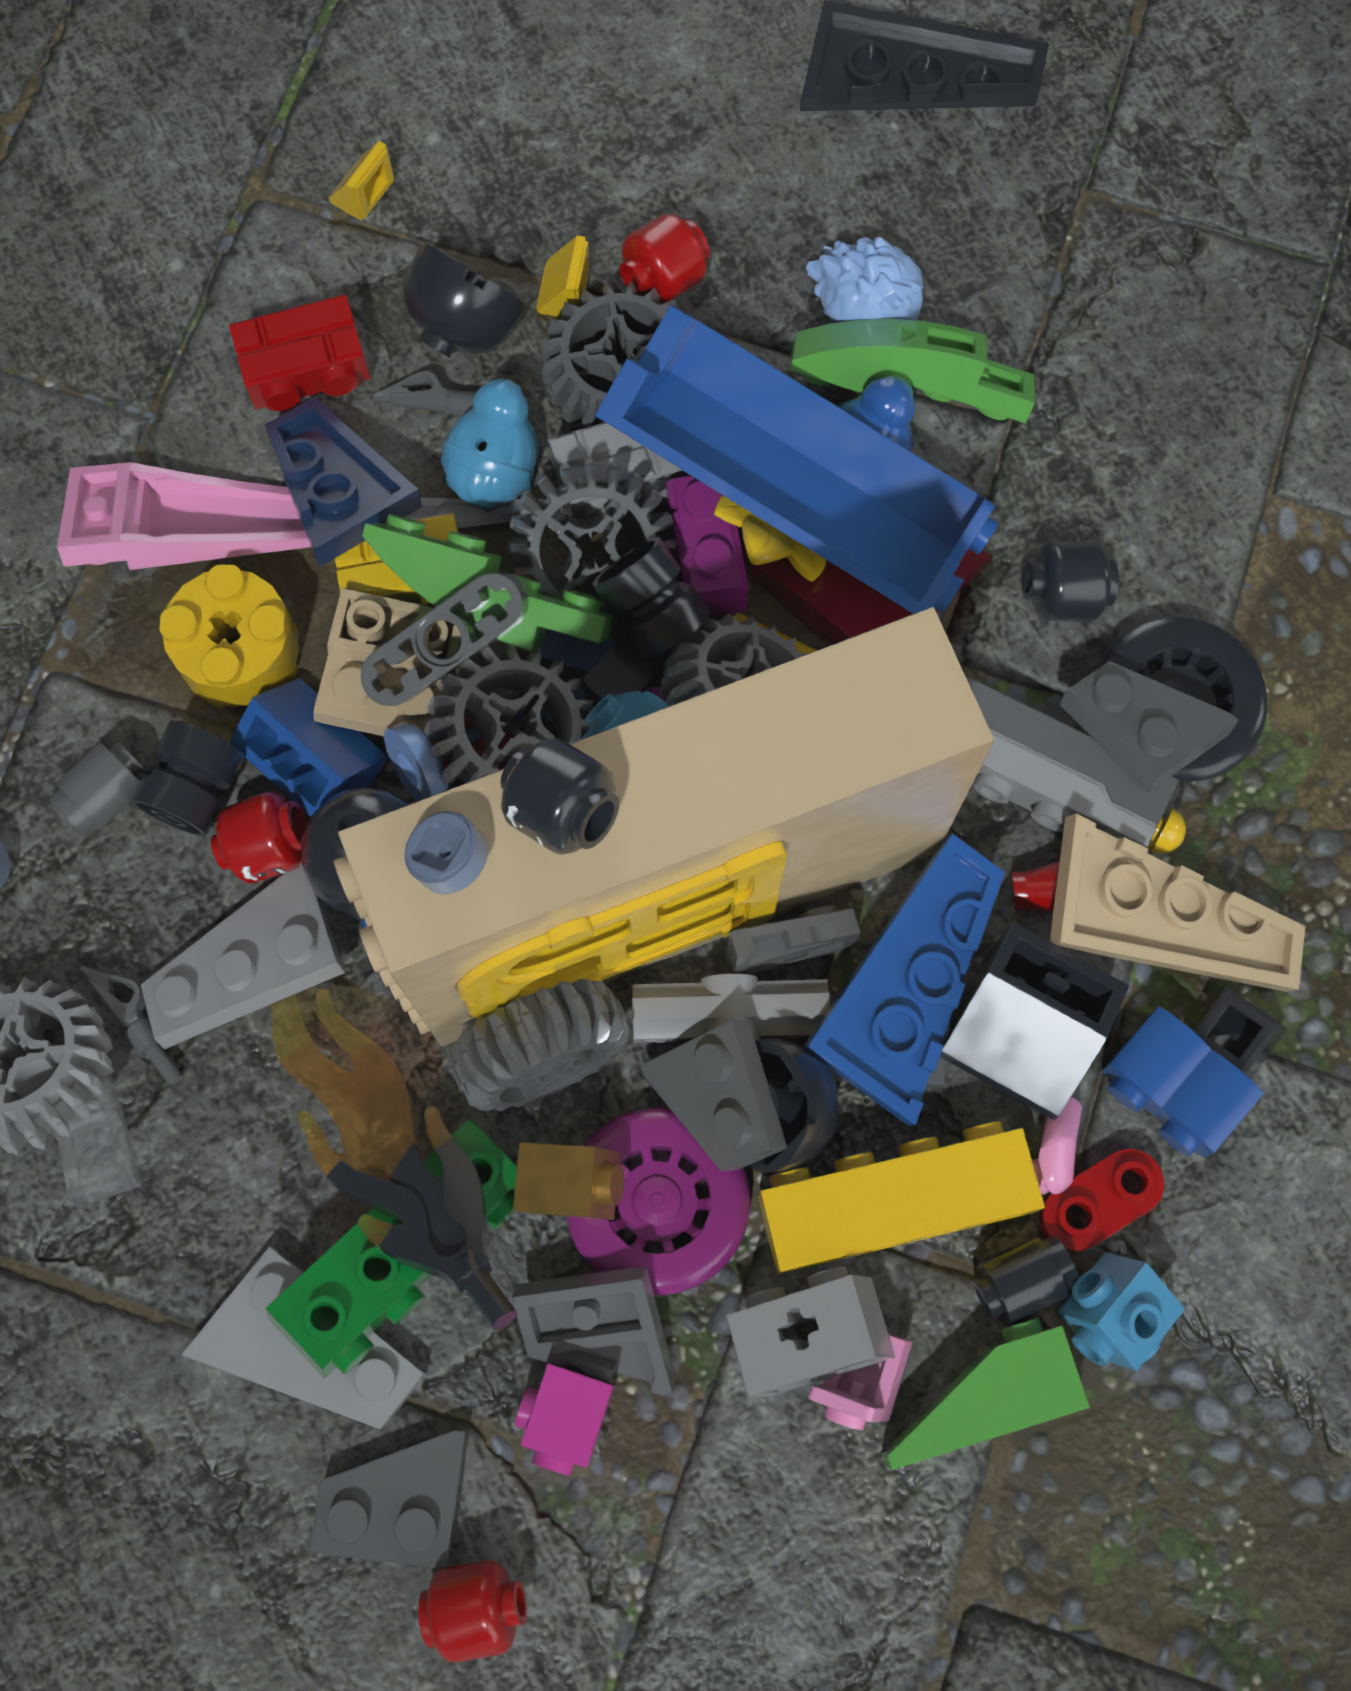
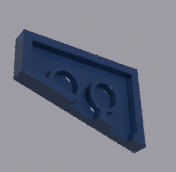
M316 397L265 424L270 445L319 567L364 542L365 539L362 537L366 523L386 524L388 514L406 517L422 508L419 489Z

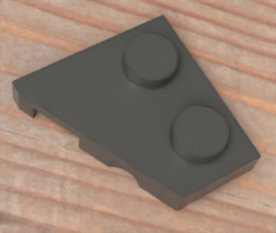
M1111 661L1068 688L1059 704L1148 792L1230 735L1239 721L1229 712Z
M823 906L799 915L797 919L761 924L729 932L726 959L731 974L755 976L854 947L861 932L853 908L835 911L834 906Z
M731 1020L640 1066L643 1076L720 1171L739 1170L787 1149L749 1020Z
M647 1266L516 1285L511 1298L514 1309L517 1312V1320L529 1358L557 1366L573 1365L581 1369L585 1374L609 1381L613 1372L653 1383L650 1393L661 1396L673 1394L676 1378Z
M457 1429L321 1480L309 1553L440 1569L449 1567L467 1431Z

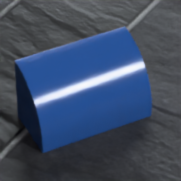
M298 678L252 697L229 743L239 749L250 763L292 801L297 802L303 811L311 817L327 799L344 790L367 787L389 757L360 731L314 722L313 711L318 694L301 678Z

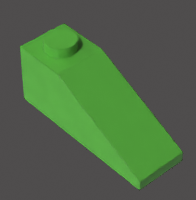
M1038 1317L1000 1329L1004 1342L987 1347L881 1453L885 1467L894 1470L1090 1408L1063 1326L1043 1329Z

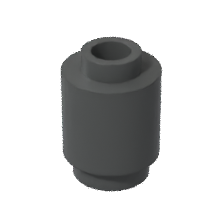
M99 742L55 783L59 789L48 800L85 836L95 825L102 829L130 802L140 782L137 777L145 771V768L119 742L111 750H108Z

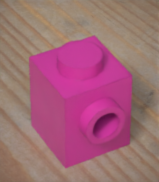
M547 1364L539 1390L529 1386L526 1388L514 1424L515 1427L525 1430L520 1446L535 1450L531 1463L567 1476L571 1475L574 1464L587 1468L590 1464L615 1385L553 1364Z

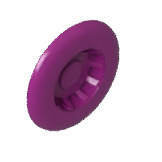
M645 1108L620 1115L600 1127L584 1143L583 1146L597 1147L620 1152L619 1164L623 1168L625 1177L623 1197L618 1204L620 1219L609 1222L607 1219L566 1216L569 1232L576 1248L595 1272L647 1266L654 1295H670L687 1291L703 1284L716 1275L730 1261L743 1239L749 1219L750 1189L746 1172L743 1169L720 1171L670 1108ZM653 1150L669 1151L671 1156L668 1162L654 1161L651 1152ZM641 1154L643 1164L632 1171L623 1164L635 1155ZM681 1158H686L697 1170L691 1175H687L678 1167ZM701 1181L706 1182L709 1198L707 1199L697 1198L695 1185ZM696 1211L708 1212L702 1229L692 1225ZM627 1228L637 1237L632 1246H629L617 1235L623 1229ZM686 1233L692 1238V1241L677 1250L674 1249L672 1240L681 1234ZM647 1242L662 1243L664 1252L648 1253L643 1250Z

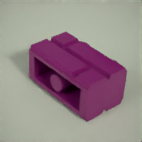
M693 476L673 478L666 481V509L673 520V524L670 525L671 537H674L677 542L674 554L675 560L681 568L678 574L679 582L692 584L711 612L709 618L746 611L748 581L738 527L720 519L714 514L715 506L722 494Z

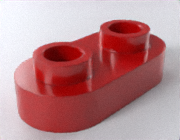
M1136 1149L1119 1150L1105 1157L1075 1176L1073 1182L1065 1191L1057 1195L1050 1192L1043 1200L1045 1208L1039 1210V1225L1044 1237L1057 1236L1067 1252H1080L1096 1246L1151 1211L1159 1203L1164 1192V1176L1160 1166L1150 1155ZM1125 1170L1134 1171L1139 1175L1142 1186L1138 1194H1130L1122 1187L1121 1176ZM1070 1205H1078L1085 1210L1087 1222L1084 1228L1075 1229L1068 1224L1066 1210Z

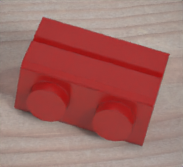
M346 294L229 324L242 378L255 410L265 407L271 411L288 410L296 406L302 397L321 392L331 396L345 395L355 390L359 382L371 380Z

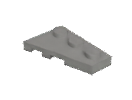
M301 863L299 868L284 873L141 984V989L153 1037L166 1049L344 974L345 971L324 905L313 891Z
M270 1246L181 1354L182 1356L378 1429L385 1428L427 1374L374 1331L368 1337L374 1344V1347L353 1369L343 1375L336 1367L324 1379L268 1319L265 1308L304 1273L278 1250Z

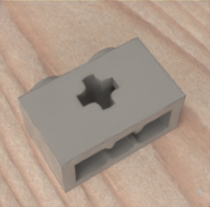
M846 1267L824 1270L807 1277L808 1289L787 1296L784 1287L760 1291L745 1298L747 1309L726 1315L748 1397L774 1396L895 1358L872 1278L848 1275ZM809 1318L816 1319L819 1330L810 1333L808 1341H802L799 1329L809 1325Z

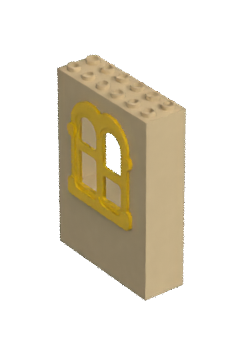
M934 607L570 744L602 763L612 772L616 787L615 795L619 798V811L612 828L603 840L593 848H581L577 852L558 855L510 826L505 821L501 808L503 791L500 785L503 772L501 770L339 831L338 834L346 856L334 860V865L349 902L354 903L360 918L365 919L367 927L360 929L359 932L375 973H380L385 986L390 987L395 1000L399 999L404 1012L408 1011L412 1023H416L421 1035L431 1031L442 1047L457 1041L463 1031L473 1028L477 1019L488 1017L494 1013L496 1007H504L514 1002L517 997H526L535 993L540 988L549 989L562 981L571 984L579 979L603 981L604 983L612 981L711 941L728 937L731 931L761 925L775 916L934 855L944 841L994 742V738ZM444 811H452L464 815L482 832L488 848L486 863L476 880L463 890L451 894H438L428 890L410 874L404 858L406 843L416 826L427 817Z

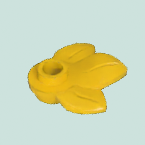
M722 495L715 506L714 514L730 524L742 527L747 554L753 565L770 563L788 557L793 567L810 582L816 580L822 573L826 564L825 558Z

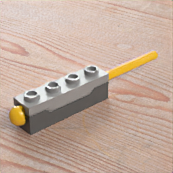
M738 612L734 616L740 624L749 618ZM756 621L758 627L763 629L769 628ZM776 631V634L785 640L793 639ZM796 640L795 649L800 654H810L817 651ZM965 676L994 738V742L973 782L975 783L974 789L979 794L997 803L1006 804L1011 801L1032 811L1031 817L1037 823L1053 831L1063 832L1065 817L1077 813L1095 822V828L1118 839L1125 837L1148 848L1152 853H1169L1181 845L1186 834V825L1182 815L1171 807L1166 816H1162L1179 782L1178 779L1171 776L1148 792L1094 738Z

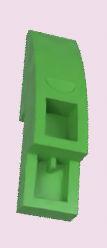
M852 320L825 324L796 333L793 342L789 370L799 373L805 380L817 385L834 384L856 391L859 396L862 395L865 387L872 381L895 376L906 380L910 387L913 386L921 389L925 395L934 400L942 402L956 400L977 407L982 414L996 420L1011 418L1026 423L1035 404L1034 374L988 360L987 335L963 328L917 320Z
M388 514L386 524L366 523L364 526L362 537L380 559L410 588L435 607L476 578L485 574L497 573L499 570L502 556L484 552L486 541L474 536L449 531L447 541L423 535L425 523ZM510 574L516 577L527 591L529 599L528 611L519 625L498 640L532 651L544 646L548 629L596 643L610 639L616 615L600 611L601 599L568 590L564 591L562 600L539 593L540 582ZM488 586L485 592L489 600L484 606L473 613L466 614L464 604L462 603L457 607V610L467 616L473 625L484 617L497 613L505 619L508 613L504 605L511 599L509 592L506 589L494 592Z

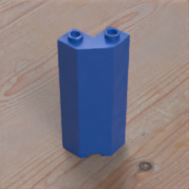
M671 305L639 361L626 359L595 414L602 421L913 614L932 607L941 613L945 612L964 581L954 575L963 556L968 549L979 555L999 522L989 517L996 504L689 314Z

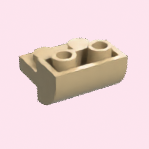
M342 588L327 643L328 657L313 711L314 722L384 736L385 730L399 723L410 722L424 732L427 722L435 719L428 712L427 706L432 696L442 695L437 687L440 680L408 702L396 706H384L374 702L365 693L361 683V669L364 661L371 653L434 608ZM440 620L431 627L428 634V643L436 655L443 658H451L460 649L461 635L454 624ZM410 640L406 643V646L414 651L412 641ZM416 654L405 662L391 666L384 661L383 665L387 673L380 681L385 688L397 686L403 691L405 688L401 684V677L412 668L423 663ZM423 664L426 675H429L432 669ZM455 670L449 673L456 676ZM429 738L433 746L440 742Z

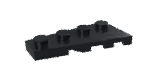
M824 0L801 96L800 111L1036 106L1049 43Z

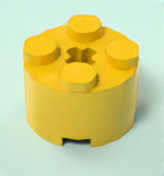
M216 565L209 572H204L182 585L167 605V609L160 615V632L163 635L164 648L167 655L193 693L213 707L223 709L222 705L234 708L249 705L252 697L291 682L297 674L298 666L296 661L300 649L298 630L285 604L273 586L252 572L242 571L235 565ZM240 636V638L232 644L228 643L230 639Z

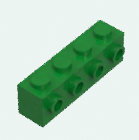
M469 1119L445 1142L453 1138L474 1164L484 1190L487 1223L496 1230L516 1212L513 1211L517 1166ZM435 1150L423 1161V1164L430 1174L442 1179L444 1176L442 1162ZM374 1209L369 1211L265 1308L268 1319L324 1379L336 1367L343 1375L353 1369L374 1347V1344L368 1337L387 1319L394 1325L404 1320L424 1299L425 1295L419 1288L433 1276L405 1266L382 1252L379 1247L380 1243L393 1225L401 1223Z

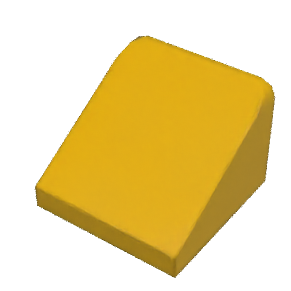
M378 141L359 157L329 196L331 204L360 221L367 217L394 181L387 145Z
M575 236L548 259L544 268L536 306L538 313L561 317V309L564 306V302L581 307L580 295L587 288L590 273L589 246L586 237Z

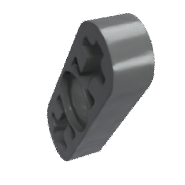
M502 572L485 574L473 580L366 658L361 669V683L365 693L374 702L384 706L400 705L417 697L441 680L443 676L458 668L468 658L471 659L522 622L529 605L528 594L524 585L516 577ZM488 586L494 592L506 589L511 596V599L504 605L508 616L504 619L499 613L492 614L474 624L484 633L478 639L474 625L467 616L457 610V607L463 603L466 614L473 613L488 602L489 598L485 592ZM440 620L454 624L461 635L460 649L451 658H443L436 655L428 643V634L431 627ZM410 640L412 641L414 651L406 646V643ZM414 654L423 664L432 669V672L426 675L424 665L422 664L405 673L400 679L402 686L405 688L403 691L397 686L385 688L380 681L387 673L383 665L384 661L391 666L405 662Z

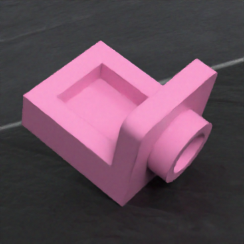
M888 1333L895 1358L825 1379L823 1384L812 1385L808 1399L827 1406L825 1418L849 1428L864 1430L866 1421H889L913 1341Z

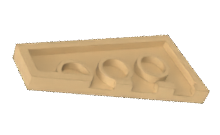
M1077 813L1065 817L1050 935L1051 943L1058 947L1284 992L1299 990L1305 936L1304 925L1237 892L1227 893L1203 881L1204 876L1182 865L1172 866L1148 854V848L1125 837L1118 839L1095 828V822Z

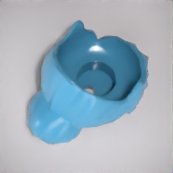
M499 378L482 386L473 398V407L457 420L443 443L441 464L446 473L447 485L468 505L478 506L487 512L516 499L521 492H530L534 469L537 464L539 440L534 427L527 419L529 415L527 399L523 396L521 387L511 379ZM481 442H486V449L479 451L478 445Z

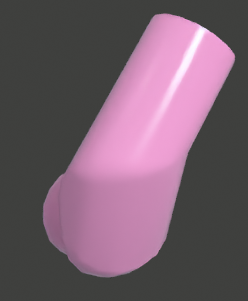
M1070 1097L1064 1109L1055 1120L1046 1116L1039 1158L1032 1160L1041 1195L1049 1192L1055 1195L1060 1194L1073 1182L1077 1135L1082 1111L1080 1102L1073 1097Z

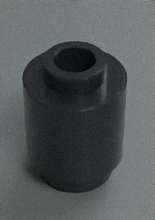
M1052 1235L1044 1240L1034 1236L979 1263L978 1268L981 1278L973 1282V1287L990 1319L1001 1315L1003 1320L1011 1326L1067 1298V1290L1074 1286L1079 1276L1069 1253L1057 1236Z

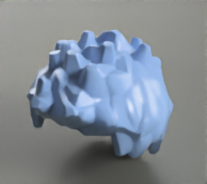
M862 237V239L860 238L857 241V245H850L837 240L834 243V248L824 246L822 249L824 255L820 256L819 260L808 261L806 265L807 275L818 282L814 287V293L821 298L825 309L824 314L828 315L834 323L866 319L918 321L917 317L923 302L922 272L912 258L906 255L902 249L897 246L893 247L883 238L877 237L873 241L868 237Z

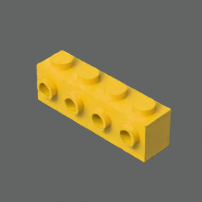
M1001 1121L963 1130L965 1142L940 1148L937 1137H930L898 1146L901 1157L875 1163L873 1152L836 1160L834 1161L836 1173L810 1179L808 1168L795 1169L770 1176L771 1188L761 1190L758 1199L777 1275L1015 1218L1045 1208L1023 1128L1004 1132Z

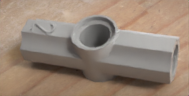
M718 974L704 977L700 980V983L632 985L634 1043L644 1044L652 1042H689L731 1020H749L754 1040L809 1038L830 1008L827 979L758 981L757 976L748 974Z

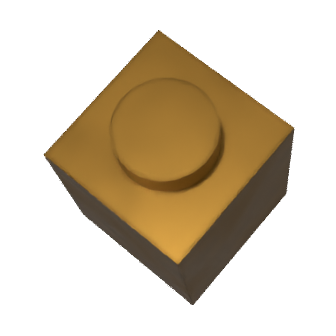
M519 1142L513 1211L614 1220L615 1206L621 1202L625 1186L624 1171L619 1164L620 1152L597 1147Z

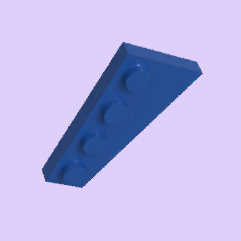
M954 834L946 837L804 1045L828 1068L908 1126L916 1125L923 1106L921 1099L930 1073L935 1072L944 1046L941 1045L952 1011L958 1007L965 987V983H963L973 952L978 950L1005 874L1003 870Z

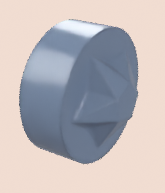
M444 811L427 817L416 826L406 843L404 858L410 874L428 890L438 894H451L463 890L476 880L486 863L488 848L482 832L464 815L457 812Z

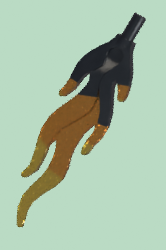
M319 989L316 993L318 1018L339 1048L352 1059L354 1074L336 1066L313 1043L306 1029L301 1008L295 994L270 1004L273 1043L279 1063L297 1083L313 1093L325 1106L335 1121L341 1137L345 1154L337 1153L331 1149L326 1136L313 1116L305 1110L300 1111L297 1115L298 1120L305 1132L313 1158L328 1181L350 1199L401 1223L393 1225L364 1214L358 1220L362 1232L380 1251L397 1262L439 1277L452 1284L460 1293L466 1290L493 1330L502 1329L515 1319L517 1312L490 1275L493 1269L487 1254V1208L480 1177L472 1161L447 1131L438 1109L428 1107L425 1112L428 1137L442 1162L444 1171L442 1179L430 1174L422 1162L417 1147L410 1097L398 1068L390 1055L376 1042L350 1025L335 1011L328 991L326 989Z

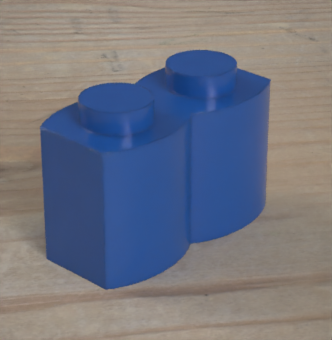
M1160 1006L1147 1017L1102 1070L1111 1081L1107 1089L1112 1096L1133 1112L1138 1113L1141 1108H1144L1153 1114L1163 1125L1158 1130L1161 1137L1178 1152L1188 1157L1194 1152L1203 1158L1215 1153L1264 1094L1241 1070L1213 1051L1187 1025Z

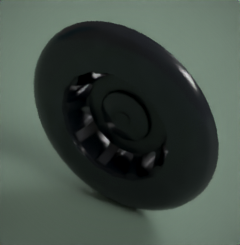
M1168 616L1145 621L1120 635L1107 649L1099 663L1098 668L1111 661L1229 712L1239 720L1230 735L1172 775L1179 782L1202 781L1226 773L1240 764L1250 754L1261 737L1268 708L1267 691L1262 672L1248 649L1236 637L1215 624L1185 616ZM1172 660L1183 661L1184 666H1173L1171 662ZM1154 663L1158 671L1150 674L1148 666ZM1197 666L1209 676L1205 678L1195 670V667ZM1213 687H1218L1221 698H1215Z

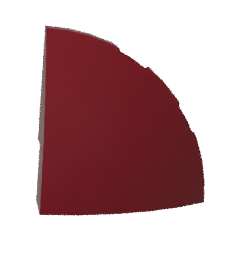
M746 547L742 548L745 570L820 640L827 636L837 644L913 615L912 612L826 560L822 573L816 580L810 582L793 567L788 557L770 563L753 565L749 560ZM970 549L967 550L954 572V575L964 580L957 593L991 562L993 556L984 549L979 555Z

